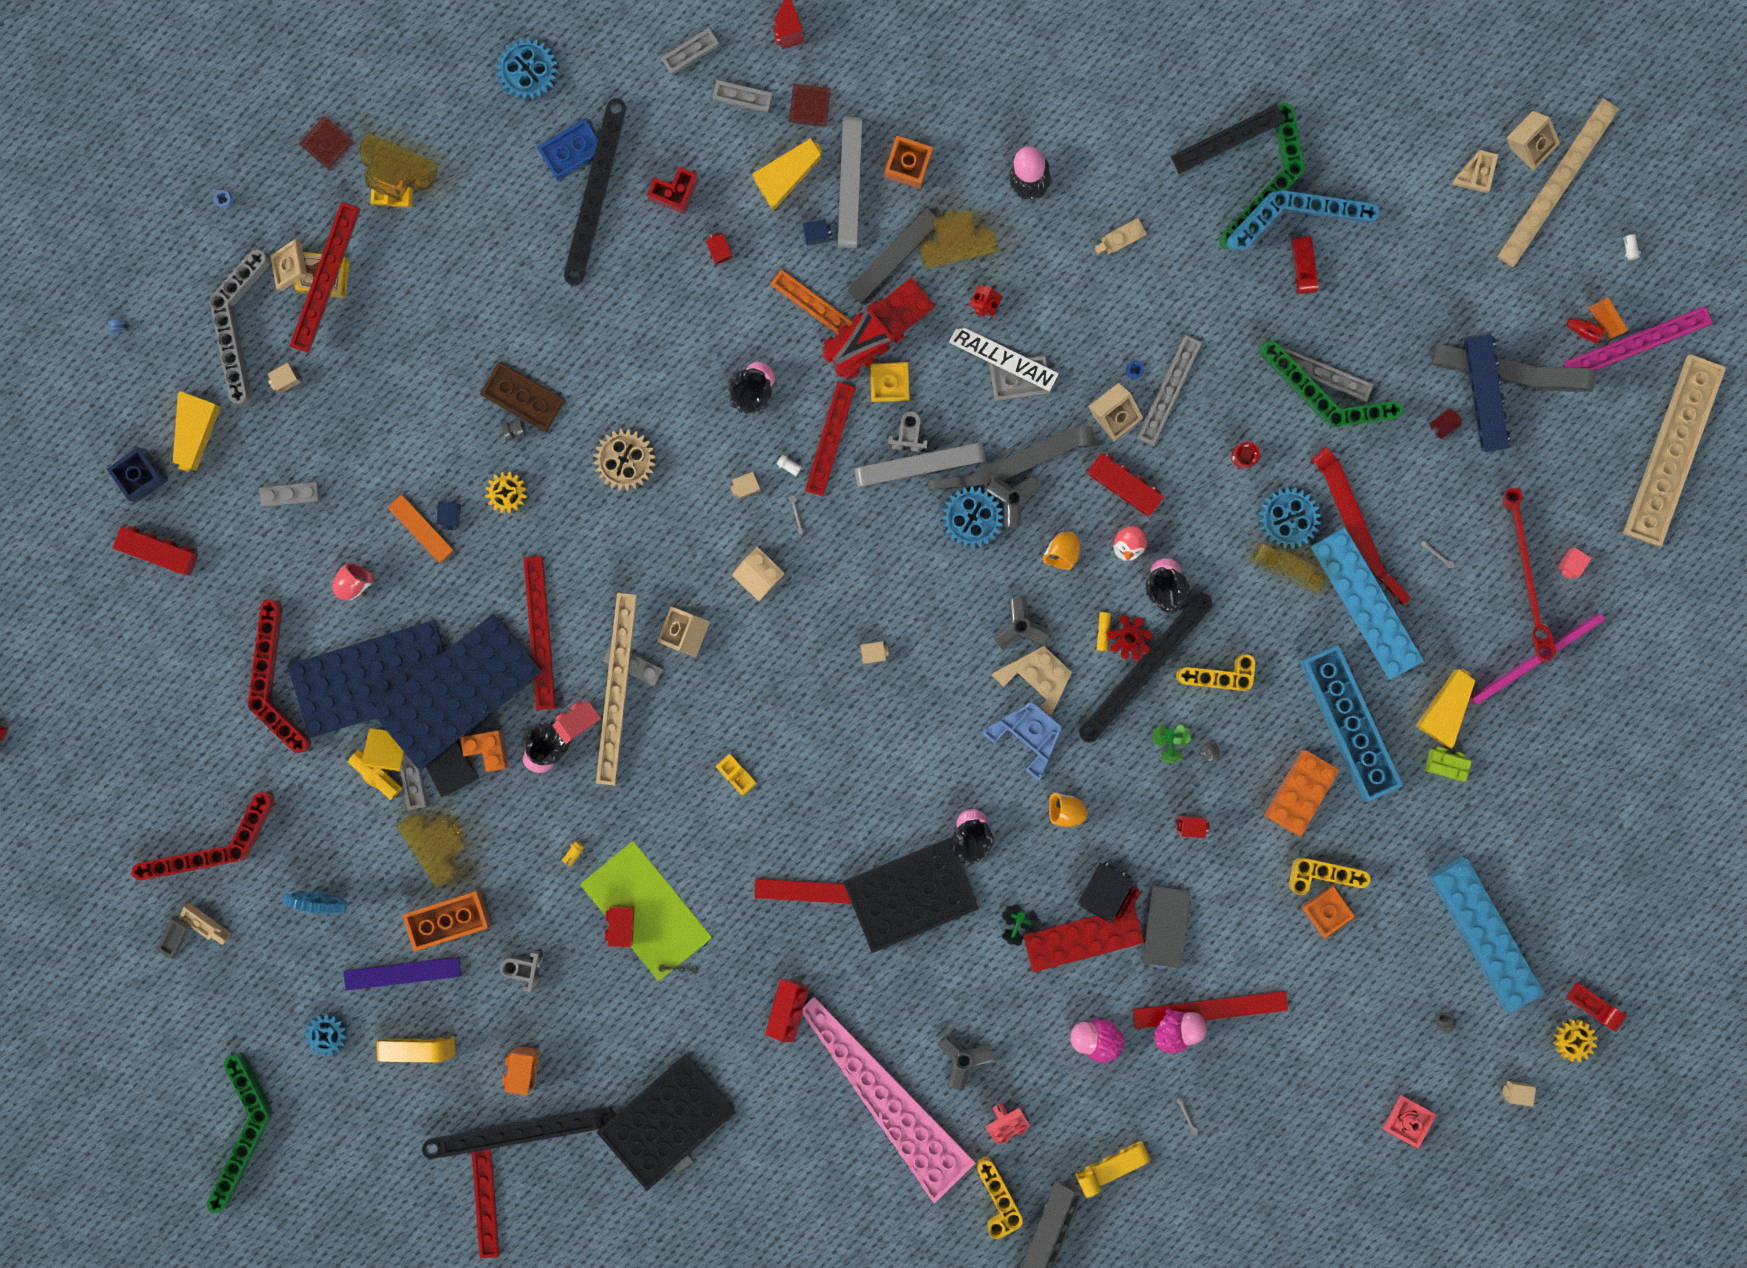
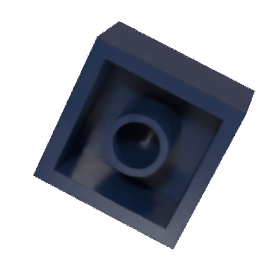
M137 447L106 469L127 500L136 503L168 481L149 452L140 447Z

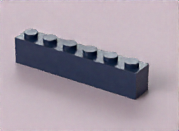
M1490 333L1463 337L1481 450L1490 452L1509 448L1508 442L1511 441L1509 431H1506L1505 425L1508 423L1506 412H1503L1502 406L1505 404L1503 393H1500L1499 387L1502 385L1500 374H1497L1499 360L1497 355H1494V348H1496L1495 338Z

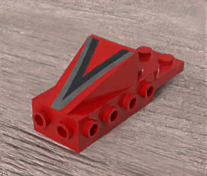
M912 277L880 302L874 301L867 307L868 309L864 313L861 312L853 318L854 323L850 326L844 325L838 330V336L835 338L831 336L823 343L825 346L822 348V356L828 363L831 362L835 366L834 371L840 378L843 377L845 380L849 377L851 379L855 378L861 373L859 369L864 365L866 367L870 366L875 361L874 357L879 353L881 355L885 354L890 349L889 345L895 341L897 344L905 337L904 333L935 308V305Z

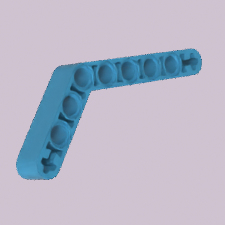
M1284 190L1270 193L1229 236L1227 245L1232 251L1247 249L1282 211L1357 222H1369L1379 217V208L1372 203ZM1277 195L1280 197L1279 205L1275 201ZM1295 198L1298 200L1297 207L1294 206L1293 202ZM1312 201L1316 203L1315 210L1312 208ZM1331 203H1332L1333 206H1334V211H1333V212L1330 211V204H1331ZM1349 206L1352 209L1351 215L1348 213L1347 210ZM1264 209L1267 211L1266 219L1262 216ZM1366 210L1369 214L1361 213V211ZM1250 223L1254 225L1253 233L1249 230Z

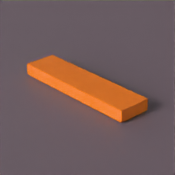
M402 494L387 507L440 564L455 551Z

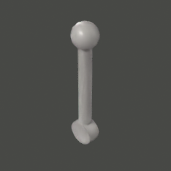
M790 496L789 502L792 503L798 524L797 531L799 534H804L805 529L802 527L796 506L797 499L795 496Z
M1423 541L1421 543V546L1423 548H1427L1439 559H1441L1444 563H1446L1447 568L1454 567V562L1445 559L1441 554H1439L1436 550L1429 546L1428 541Z
M1179 1097L1177 1103L1181 1106L1188 1121L1190 1133L1196 1135L1198 1130L1193 1126L1185 1108L1184 1099Z

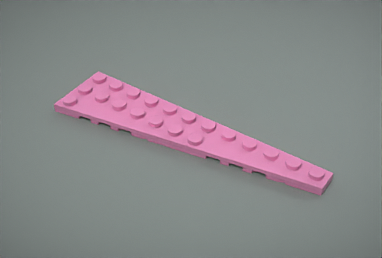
M813 996L803 1007L804 1017L935 1204L975 1164L974 1159L830 1011Z

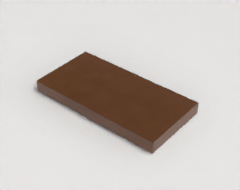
M499 361L480 393L484 398L546 433L565 402L564 398Z

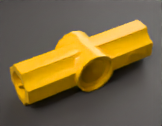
M357 750L349 758L348 763L363 775L362 778L369 785L379 789L390 800L396 797L403 787L388 775L386 769L384 771L381 768L362 766L363 751Z

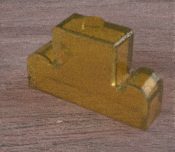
M368 132L359 145L361 162L364 166L368 167L364 173L366 186L374 189L381 195L401 200L411 183H413L416 189L424 191L432 186L438 175V164Z
M956 209L946 211L945 216L932 220L936 242L926 241L919 249L923 269L999 252L994 231L990 228H982L975 233L971 211L957 213Z
M1262 543L1256 544L1248 560L1314 595H1320L1328 579V576L1316 571V566L1284 550L1276 551Z
M420 813L409 815L395 824V827L435 888L439 889L458 875L457 865L449 861V859L467 848V843L461 835L463 831L458 824L454 825L448 815L439 818L427 827V820L424 815Z

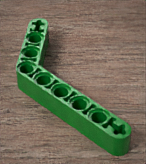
M1283 103L1278 107L1280 112L1283 111L1284 113L1282 117L1285 123L1275 127L1283 169L1224 231L1219 238V244L1223 249L1229 250L1226 239L1238 228V222H1243L1251 214V208H1256L1264 200V194L1269 195L1280 190L1287 191L1304 171L1295 112L1291 104ZM1283 130H1289L1291 136L1284 135ZM1286 148L1293 149L1294 155L1288 154ZM1290 167H1295L1298 173L1293 174L1290 171ZM1278 180L1284 182V188L1277 185ZM1278 195L1276 196L1275 201H1277L1280 198ZM1265 209L1262 211V216L1267 212ZM1252 223L1249 225V230L1254 226Z
M1263 342L1259 346V355L1328 426L1340 427L1396 419L1403 412L1402 405L1396 401L1339 408L1276 342ZM1271 346L1272 348L1270 351L1272 353L1267 354L1266 352L1268 349L1266 347ZM1281 358L1286 361L1284 369H1281L1278 365ZM1294 372L1299 375V380L1296 383L1292 380ZM1307 386H1310L1312 388V394L1310 396H1307L1305 394V388ZM1321 399L1326 404L1323 410L1318 407V402ZM1371 408L1376 410L1374 418H1371L1369 415ZM1391 408H1394V409H1395V411H1393L1392 413H1391V412H1386V413H1384V410H1383V409H1391ZM1353 410L1357 412V418L1354 421L1350 417ZM1334 413L1339 417L1335 424L1331 420Z
M234 1053L224 1061V1068L249 1118L207 1201V1208L212 1213H219L230 1203L273 1114L262 1088L242 1053ZM234 1061H237L238 1064H237V1065H233V1062H234ZM241 1076L247 1078V1084L241 1081ZM250 1093L256 1096V1101L250 1099ZM259 1110L264 1112L265 1119L259 1116ZM250 1128L256 1131V1136L250 1133ZM241 1146H245L248 1149V1153H244L241 1150ZM233 1163L239 1166V1171L233 1168ZM224 1181H228L231 1187L227 1188L224 1185ZM221 1195H223V1196L221 1197L220 1201H219V1204H220V1205H218V1204H217V1203H218V1200H216V1199H218Z

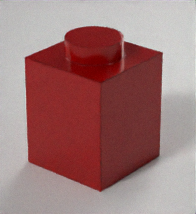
M719 233L710 235L708 240H705L715 265L733 259L724 234L719 235Z

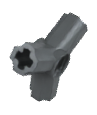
M991 476L984 488L986 492L1003 502V526L1009 527L1021 526L1022 502L1041 491L1040 484L1034 476H1030L1014 487L1009 486L995 476ZM1011 493L1015 494L1013 502L1009 499Z
M1026 597L1011 598L1012 623L993 636L997 644L1004 650L1023 636L1044 646L1051 630L1029 621ZM1018 621H1023L1026 624L1025 631L1019 632L1016 629Z
M950 1033L945 1035L937 1044L954 1061L948 1086L957 1090L965 1089L970 1067L994 1061L990 1044L966 1050ZM962 1055L969 1057V1061L965 1064L958 1061Z

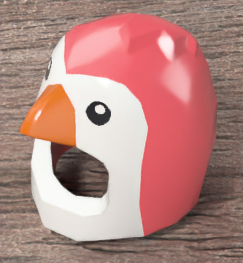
M1126 526L1120 530L1115 536L1113 543L1116 556L1123 561H1131L1139 557L1147 547L1145 532L1138 526Z
M346 563L340 568L332 584L333 593L337 598L346 601L364 596L363 591L372 584L375 577L372 573L355 563ZM364 577L367 581L360 580V578Z

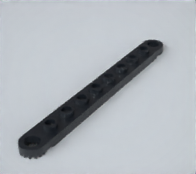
M618 98L611 99L606 107L564 272L565 281L572 286L581 284L584 279L624 123L626 105ZM616 103L622 106V110L618 114L611 111L612 105ZM571 271L579 273L578 280L571 281L569 279Z
M1198 594L1192 599L1151 646L1150 651L1144 654L1082 725L1079 735L1083 741L1088 743L1094 742L1211 609L1213 602L1210 596ZM1200 598L1207 600V607L1204 609L1199 608L1197 605V601ZM1088 727L1094 730V736L1090 739L1084 736V731Z
M603 1107L435 1137L425 1141L422 1152L428 1159H435L598 1130L607 1123L603 1122L600 1118L603 1113H609L611 1118L616 1114L613 1109ZM435 1144L438 1151L436 1153H429L427 1146Z

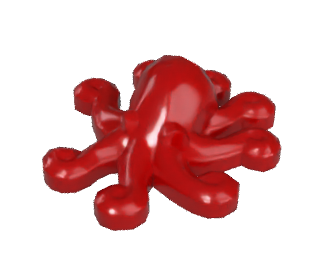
M1123 615L1119 619L1123 624V629H1118L1115 632L1108 631L1106 634L1109 640L1120 637L1115 644H1111L1110 651L1116 653L1120 649V655L1123 659H1128L1130 657L1129 652H1132V659L1139 661L1142 655L1138 652L1137 644L1139 645L1140 652L1147 654L1150 648L1145 645L1141 636L1145 640H1150L1152 633L1148 630L1138 629L1143 625V620L1140 617H1136L1134 625L1130 626L1129 617Z

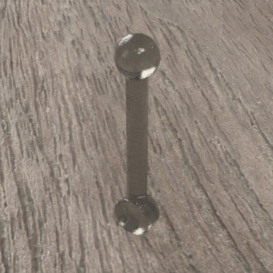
M661 964L658 967L660 972L665 970L691 971L693 974H696L699 971L697 966H692V968L668 967Z

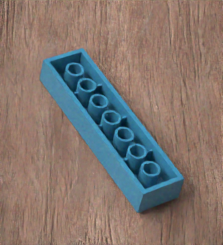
M1346 526L1311 545L1312 551L1388 679L1391 680L1424 662L1422 654Z
M1333 645L1300 660V666L1362 801H1372L1402 787L1401 780L1339 645Z
M1460 857L1428 875L1504 1010L1512 1013L1544 995L1542 988L1469 860Z

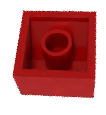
M784 0L774 19L775 27H772L775 42L777 45H781L782 50L804 42L803 30L792 0Z

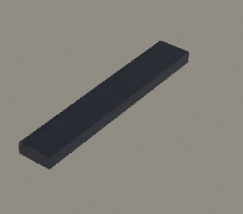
M1276 104L1170 157L1178 174L1283 124L1285 121Z

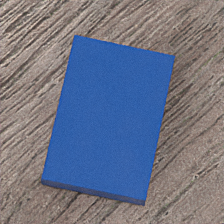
M585 118L541 144L537 149L558 181L593 160L598 137Z

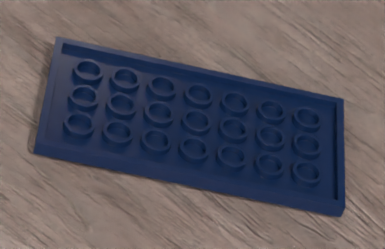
M492 614L371 710V712L418 770L421 771L539 676L542 671L498 618Z
M431 620L287 665L309 738L375 719L376 717L372 714L371 710L445 652L436 621Z

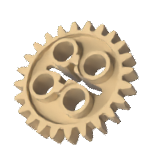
M620 429L618 435L615 431H612L613 437L606 434L607 441L600 440L603 446L596 447L600 451L599 454H593L594 457L598 458V461L593 462V464L599 466L595 472H602L599 479L606 478L604 484L608 485L611 482L612 489L618 485L619 491H622L623 486H625L627 491L630 490V486H633L636 490L637 483L644 486L642 480L646 479L649 481L650 479L647 474L654 473L650 467L656 466L655 463L651 462L656 456L650 455L654 448H647L650 442H643L645 439L644 435L638 438L637 431L631 435L630 429L627 430L626 434ZM618 443H623L625 446L622 452L615 451V446ZM629 445H633L632 449L629 451L627 455V459L629 460V462H625L622 466V461L620 460L621 457L625 458L628 452ZM638 450L641 451L642 457L639 460H634L633 453ZM611 460H615L617 463L616 468L613 470H609L607 467ZM622 466L621 474L617 476V472L620 470ZM633 468L634 475L627 478L625 476L626 469Z

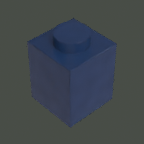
M826 219L803 223L807 246L829 242V236H832L831 226L826 225Z
M438 501L436 524L442 526L443 530H453L454 527H459L461 504Z

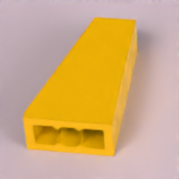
M811 138L752 174L753 180L772 210H775L821 160L820 153L822 150L817 142L813 143Z
M179 391L177 399L173 463L179 465L178 469L190 472V469L197 471L221 406Z
M1455 669L1416 724V727L1446 748H1453L1475 683V680L1471 678L1472 674L1465 669Z

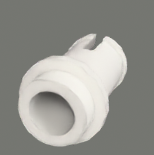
M1636 235L1623 237L1626 249L1625 257L1628 260L1640 258L1639 254H1641V251H1638Z
M782 454L777 462L779 468H784L795 477L802 468L801 465L789 459L788 455Z

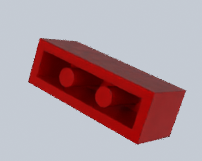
M780 979L765 1035L781 1042L795 1041L809 986L792 979Z

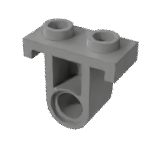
M907 412L902 416L898 441L893 440V436H889L888 445L892 446L893 450H903V447L911 448V452L922 453V450H926V440L923 441V444L917 443L920 418L915 412ZM913 418L916 424L913 427H908L905 424V420Z
M535 950L530 954V957H534L533 960L511 956L501 963L500 971L507 978L529 982L524 986L523 991L531 992L534 990V987L537 988L539 976L536 975L538 968L541 969L543 957H540V951ZM508 962H512L515 964V971H510L508 969Z

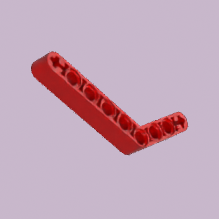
M266 600L260 606L248 708L293 752H307L312 744L310 738L271 701L283 608L278 601ZM274 607V611H270L268 608ZM268 623H271L273 627L270 633L266 631ZM266 642L270 644L268 652L263 647ZM263 661H266L268 664L265 671L261 668ZM261 680L265 682V688L263 690L259 688V682ZM258 699L263 703L261 709H258L256 706ZM272 712L275 713L277 717L274 723L270 720V715ZM285 726H288L290 728V734L288 736H286L283 731ZM298 741H303L302 744H301L303 747H300V748L298 747V746H299V742H298Z
M268 791L254 795L230 845L141 862L133 866L132 876L136 880H146L246 859L274 805V795ZM261 797H265L266 804H262L263 800H261ZM254 813H256L259 817L257 823L254 822L252 819V815ZM245 830L250 833L249 840L244 838ZM236 848H239L242 852L240 857H237L235 854ZM218 851L221 852L223 856L221 861H219L216 857ZM199 855L204 859L202 865L197 860ZM179 859L184 861L183 868L179 866ZM161 862L165 864L164 872L160 870ZM151 868V871L141 873V869Z

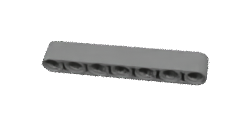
M843 116L838 248H857L862 117Z
M975 443L855 468L854 473L857 488H863L866 485H878L885 481L892 482L900 480V478L906 477L907 479L917 477L920 474L936 473L939 470L946 471L956 469L959 466L966 467L979 462L985 463L987 460L983 443Z

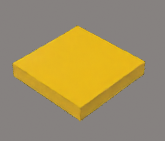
M908 362L872 363L870 365L871 402L910 401Z
M369 728L361 765L401 771L404 751L386 730Z

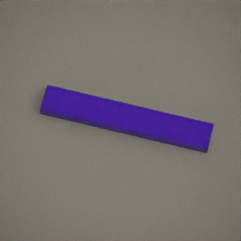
M453 957L343 971L345 991L461 977L460 958Z

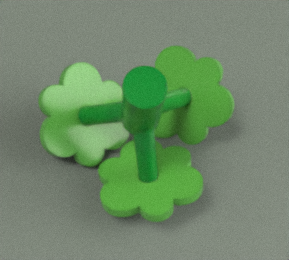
M1179 724L1173 730L1172 728L1166 729L1164 725H1160L1152 732L1154 735L1152 742L1154 744H1158L1159 747L1169 745V749L1162 752L1161 760L1163 762L1173 764L1182 760V752L1176 751L1173 748V743L1179 744L1181 747H1184L1186 743H1190L1192 737L1189 728Z

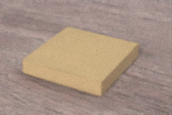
M294 239L270 255L276 290L283 291L307 275L300 240Z

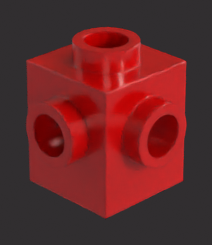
M978 285L969 306L975 309L974 313L981 317H985V315L993 317L1003 296L991 287Z

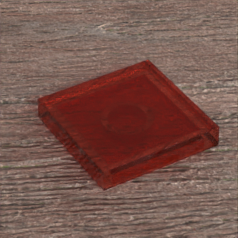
M793 84L789 123L826 128L831 88Z
M323 116L299 145L330 170L354 141Z

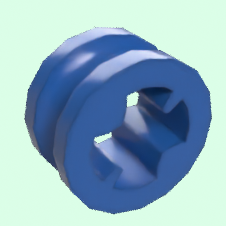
M1133 361L1126 367V374L1131 379L1139 378L1144 372L1143 365L1138 361ZM1132 365L1139 367L1138 375L1135 373L1131 374Z

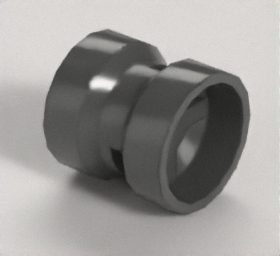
M520 418L515 419L512 423H501L506 441H511L515 437H526L523 422Z

